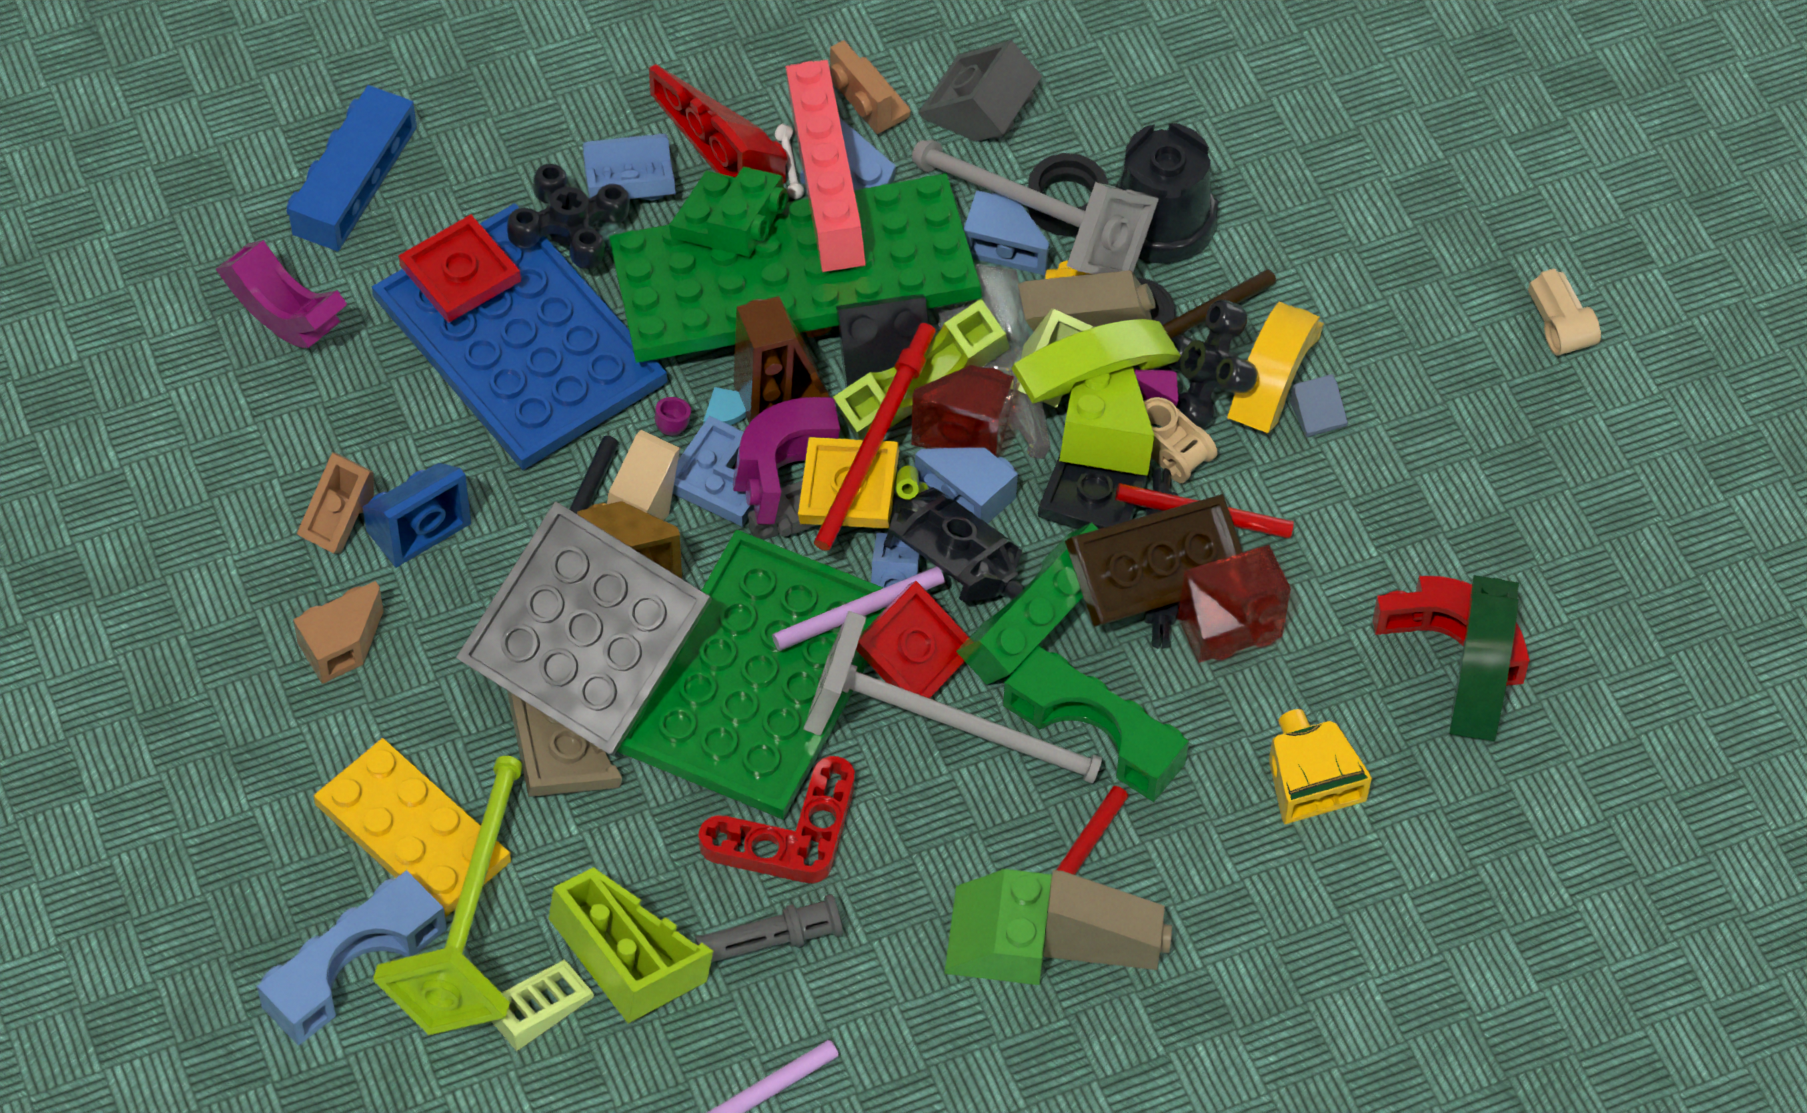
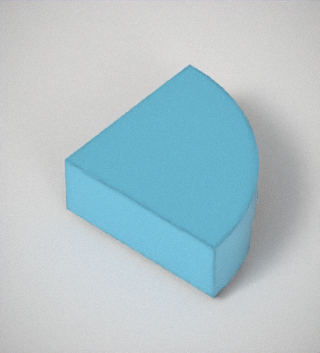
M714 387L703 424L709 416L728 425L735 424L744 418L746 419V409L739 392Z

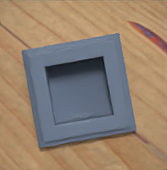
M1333 374L1300 382L1293 386L1290 404L1306 437L1347 426L1348 421Z

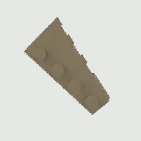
M507 690L528 797L620 788L622 777L616 765H611L605 751Z

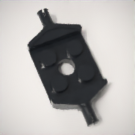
M934 487L918 493L912 499H903L894 493L891 511L893 519L884 543L886 547H892L899 540L907 544L914 551L963 585L959 599L963 602L993 598L1000 594L1002 596L1006 595L1013 600L1025 588V586L1016 581L1019 575L1016 572V568L1023 548L978 518L947 494Z

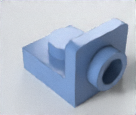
M877 533L872 559L871 583L885 588L917 575L920 554L901 540L888 548L884 545L887 533Z

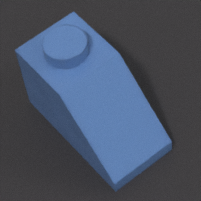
M977 190L964 226L972 258L1045 275L1048 266L1049 242L1022 204L997 193L990 194Z
M986 448L921 449L915 454V467L918 470L919 481L925 482L929 489L934 487L944 492L987 524L1016 499L1018 473H1016L1014 467L1002 457L997 458Z

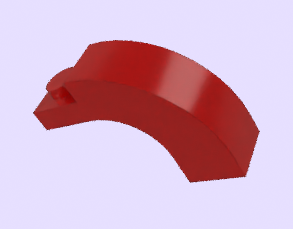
M1419 576L1415 592L1392 591L1386 595H1378L1372 619L1375 635L1412 631H1435L1452 637L1463 646L1472 584L1443 576ZM1517 622L1506 686L1524 684L1530 661L1526 643Z

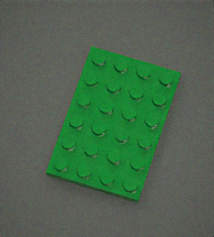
M736 529L701 590L712 598L711 603L617 752L784 820L853 690L849 689L848 693L841 692L821 736L803 730L829 651L841 626L781 651L776 648L772 634L883 589V587ZM887 607L865 615L866 620L861 634ZM855 650L851 664L857 666L856 671L863 674L868 663Z

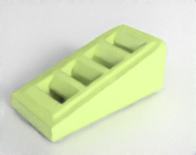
M563 960L502 992L510 1001L506 1018L491 1022L512 1047L518 1051L594 998V993L566 960ZM563 978L574 990V993L566 996L555 982ZM548 989L557 999V1002L551 1005L541 992ZM533 999L542 1010L535 1013L527 1002ZM517 1009L526 1017L520 1022L512 1013Z

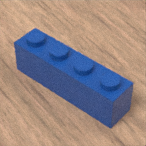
M367 85L360 98H355L351 102L342 126L339 130H333L328 139L327 149L320 160H315L311 164L306 182L299 192L295 191L288 201L286 212L290 218L292 235L339 252L417 128L414 102L412 100Z

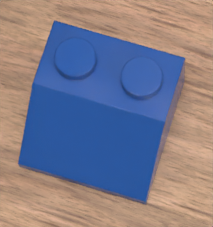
M437 463L427 470L415 472L406 482L389 492L377 494L368 504L363 506L367 533L395 568L471 524L466 475L461 468Z

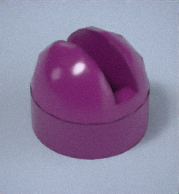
M677 397L661 399L656 404L654 416L657 429L664 435L676 436L681 434L690 422V405Z

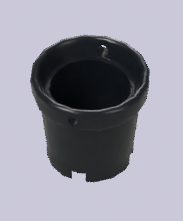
M1169 123L1168 130L1160 129L1154 131L1155 124L1145 126L1135 133L1126 146L1120 179L1115 187L1125 191L1129 189L1158 198L1138 257L1146 262L1171 264L1190 259L1207 247L1216 232L1218 201L1214 198L1210 188L1211 159L1208 156L1209 147L1206 140L1195 130L1178 123Z

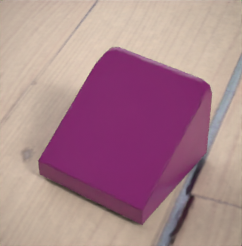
M1134 370L1143 401L1160 397L1169 400L1176 407L1178 403L1177 372Z

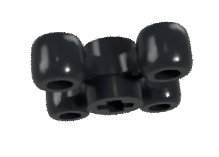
M551 163L540 166L534 174L533 191L535 197L539 201L548 204V206L539 212L525 207L514 210L509 215L507 221L509 241L518 248H531L539 242L540 237L550 234L554 241L570 245V257L576 266L583 269H592L598 266L603 260L605 244L603 236L595 229L589 228V226L598 220L606 224L623 222L627 218L630 208L628 191L621 185L607 184L598 190L597 195L588 198L583 191L568 187V178L562 167Z
M1218 300L1209 307L1206 315V324L1210 331L1205 342L1185 336H1174L1171 338L1181 357L1177 362L1167 364V366L1182 372L1183 376L1191 379L1188 391L1178 396L1176 408L1202 429L1207 427L1213 418L1214 406L1210 398L1215 388L1235 394H1246L1254 388L1258 378V371L1253 363L1229 351L1232 338L1241 335L1246 327L1247 313L1240 305L1227 300Z

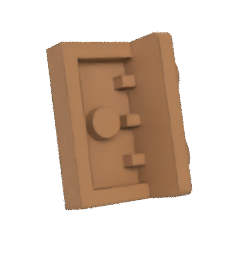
M845 40L830 47L829 69L833 85L840 90L855 108L856 112L876 134L910 117V108L866 57L859 58Z

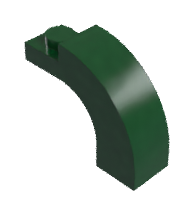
M1473 575L1465 639L1452 704L1449 734L1495 742L1514 641L1519 599H1517L1519 582Z

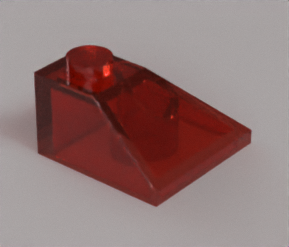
M969 365L916 388L912 395L911 445L926 449L986 448L998 458L1013 402L1014 376L1005 374L996 368H982Z

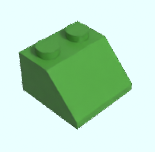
M1003 869L957 885L945 974L1039 985L1052 874Z

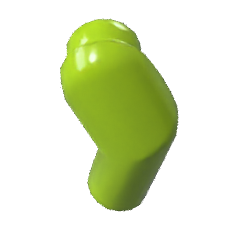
M903 466L896 474L897 496L900 498L912 499L918 493L929 489L925 482L919 481L916 467Z

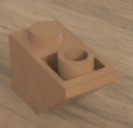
M376 581L363 587L351 588L342 597L323 606L311 607L301 616L293 619L297 643L322 684L364 664L384 612L380 587Z

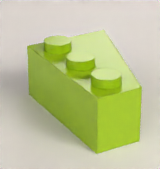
M592 867L553 887L548 919L625 1021L630 1023L706 983L713 950L702 942L697 946L676 931V924L666 917L660 920L640 906L641 900Z

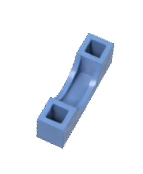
M407 870L396 879L386 880L376 889L374 895L358 908L348 909L340 916L334 927L321 937L315 936L309 939L301 947L299 954L286 964L273 967L264 975L261 983L257 985L262 1008L299 1046L336 1017L331 995L332 986L338 973L347 963L360 955L375 951H389L406 957L414 956L447 930L444 907Z

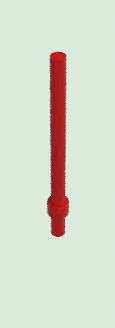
M921 323L908 349L902 350L895 364L897 372L813 542L817 548L824 551L831 549L912 380L919 378L925 366L926 359L924 355L936 333L933 326Z

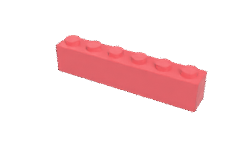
M828 60L807 61L801 64L786 66L791 110L822 272L865 266L861 223Z

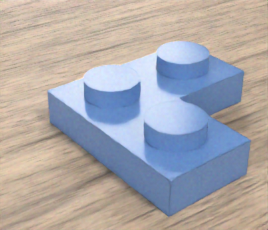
M709 416L678 460L673 494L742 527L749 518L748 513L754 510V506L747 505L746 491H733L734 470L731 468L737 460L739 445L744 432Z

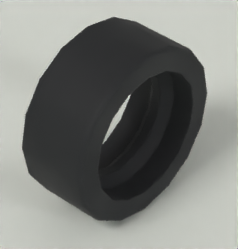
M1072 153L1051 155L1040 161L1030 173L1028 188L1043 193V190L1051 184L1062 181L1076 182L1086 187L1091 193L1095 182L1109 185L1104 170L1094 160ZM1088 203L1076 208L1085 211ZM1027 206L1030 217L1041 229L1061 236L1071 237L1078 234L1079 227Z

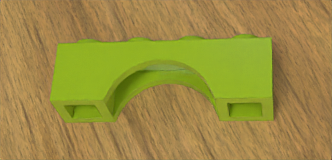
M982 299L943 324L924 355L926 363L919 378L912 380L889 429L1010 349L1006 333ZM895 367L878 373L870 372L833 396L840 414L858 440H864L897 372Z

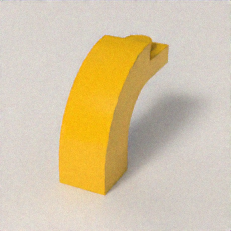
M1281 302L1276 304L1263 325L1248 358V361L1253 363L1258 371L1257 382L1250 392L1234 395L1227 418L1269 433L1279 423L1288 392L1300 363L1307 351L1320 338L1324 323L1319 322L1320 316Z

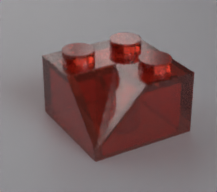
M1270 545L1184 571L1178 620L1198 663L1210 659H1226L1236 651L1255 645L1257 647L1267 646L1278 638L1283 637L1291 587Z

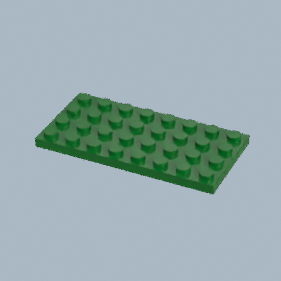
M947 173L854 190L861 223L865 266L822 272L808 199L788 202L784 211L781 214H777L771 223L765 240L759 241L750 257L673 239L670 235L669 224L609 235L635 362H644L735 345L736 308L756 299L765 300L780 296L799 332L837 326L836 306L923 294L926 298V307L928 309L981 299V285Z

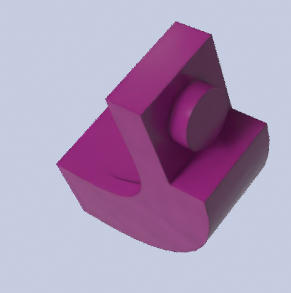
M264 240L246 244L215 269L232 293L257 320L278 337L297 347L309 348L338 325L341 321L336 314L348 305L338 290L318 294L300 285L284 269Z
M811 397L784 401L765 409L746 427L739 445L733 476V491H746L747 505L754 506L757 524H775L781 496L777 469L790 462L806 460L809 437L838 439L840 427L833 398Z

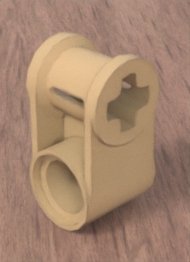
M1160 397L1144 401L1150 423L1162 426L1161 428L1152 426L1154 442L1151 458L1163 470L1167 468L1171 471V479L1178 483H1184L1190 478L1191 471L1202 462H1210L1216 458L1217 448L1212 438L1206 431L1189 420L1172 402Z

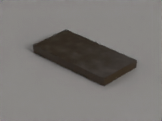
M1223 494L1073 536L1065 540L1094 627L1245 583L1252 579Z

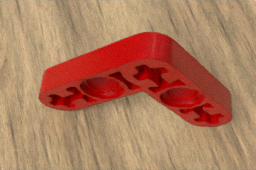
M839 756L823 758L816 764L796 831L734 817L716 815L705 820L699 828V849L701 854L713 863L803 883L823 881L832 870L854 792L855 771L852 764ZM832 774H839L841 780L836 782L833 798L826 796L827 780L831 778ZM827 811L836 820L830 827L818 828L809 819L815 812ZM719 833L727 834V840H723L721 846L713 845V839H716ZM741 837H746L744 852L738 851V845H741ZM764 840L775 843L779 850L773 857L761 858L753 853L752 848L756 843ZM811 841L819 843L818 860H815L812 866L804 865V859L808 858L811 850Z

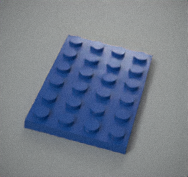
M514 203L481 222L480 225L520 270L521 281L449 323L403 269L373 285L372 294L374 299L510 457L524 470L666 384L667 372L655 359L635 362L627 327L545 236L540 237L539 242L535 246L525 249L518 248L509 241L507 221L509 215L519 208Z

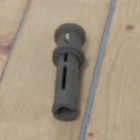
M830 894L826 895L822 902L796 908L793 904L788 905L786 909H782V915L741 924L701 936L697 935L695 939L697 946L702 942L713 950L711 962L787 942H790L791 946L800 947L804 946L805 940L832 933L835 937L842 936L843 930L835 899Z

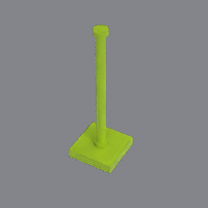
M500 756L495 761L493 771L496 777L444 949L377 964L373 981L428 1035L503 1019L507 1015L510 1001L463 955V951L514 780L520 777L523 769L522 763L512 756Z

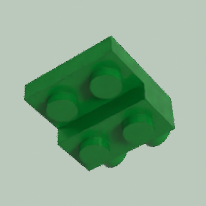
M743 167L736 177L706 170L669 224L671 238L750 257L759 241L762 242L767 237L769 227L777 214H781L786 207L788 191L784 188L783 177Z

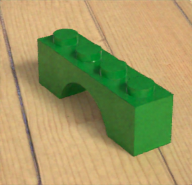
M1092 522L1067 534L1040 563L1042 568L1035 578L1005 607L984 621L956 651L986 685L1010 675L1083 598L1065 540L1073 536L1098 530Z
M1037 645L1005 681L1003 706L1041 730L1061 721H1081L1094 725L1105 732L1113 741L1118 752L1116 779L1152 802L1156 801L1186 764L1189 740L1184 738L1177 728L1155 720L1146 714L1139 704L1117 696L1108 690L1101 680L1079 672L1070 666L1069 662L1058 653H1049Z

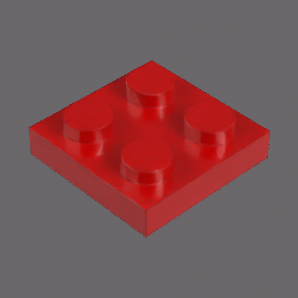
M472 214L398 255L400 267L448 323L521 281L520 270Z
M914 581L860 635L856 651L886 683L930 699L964 662L963 658L956 651L969 637L917 581Z

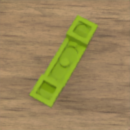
M1136 319L1109 323L1070 335L1014 363L1011 369L1032 404L1070 393L1076 382L1137 364L1141 370L1153 369L1177 362L1181 355L1159 321Z

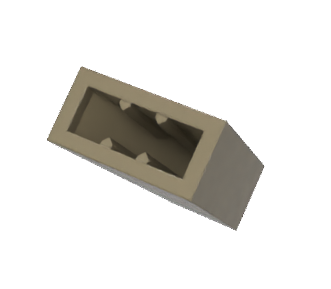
M1131 270L1031 280L1018 284L1025 321L1033 331L1036 330L1052 308L1091 325L1093 328L1126 320H1152L1150 310L1155 308V301L1148 284L1141 285Z
M1053 870L1044 957L1157 970L1160 952L1169 953L1172 925L1163 924L1164 905L1064 871Z

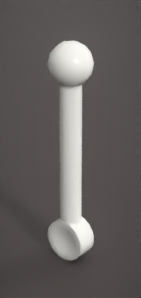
M781 124L776 129L775 137L781 141L788 158V163H786L790 182L788 195L792 199H799L804 194V188L798 183L790 145L793 132L790 126Z

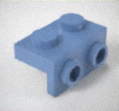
M666 134L583 143L589 198L597 195L598 190L607 184L621 185L628 191L630 199L658 200L665 195L676 194L670 161L669 141Z

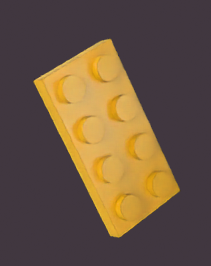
M382 738L313 795L314 803L394 878H397L407 870L444 907L446 918L457 907L481 826ZM497 840L483 885L511 862L510 852Z

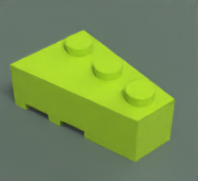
M1133 366L1076 382L1071 389L1059 461L1148 476L1154 433Z

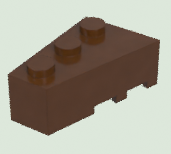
M780 296L765 300H752L736 308L733 385L742 399L749 423L765 409L784 401L811 397L830 398L818 366Z

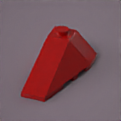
M657 64L649 67L650 95L715 173L736 177L743 167L781 175L783 177V184L786 183V163H788V158L784 148L778 141H772L760 127Z

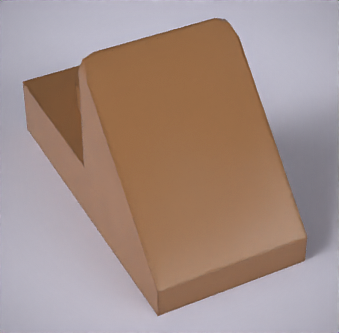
M332 452L297 535L334 554H341L358 514L363 513V506L368 504L374 497L373 471Z

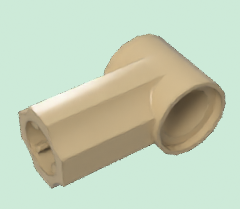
M1550 269L1541 272L1536 279L1530 281L1528 292L1544 320L1546 340L1553 354L1558 356L1599 344L1601 331L1598 319L1590 307H1582L1564 272Z

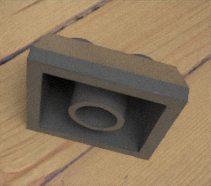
M1012 40L963 53L955 57L918 114L924 120L975 142L992 137L998 139L1006 135L1013 128V119L1019 110L1032 99L1034 95L1033 89L1042 75Z

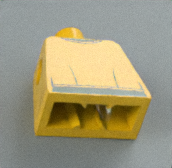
M1302 709L1290 710L1278 719L1283 734L1277 735L1272 739L1269 763L1284 825L1367 801L1372 778L1336 723L1327 721L1310 726Z

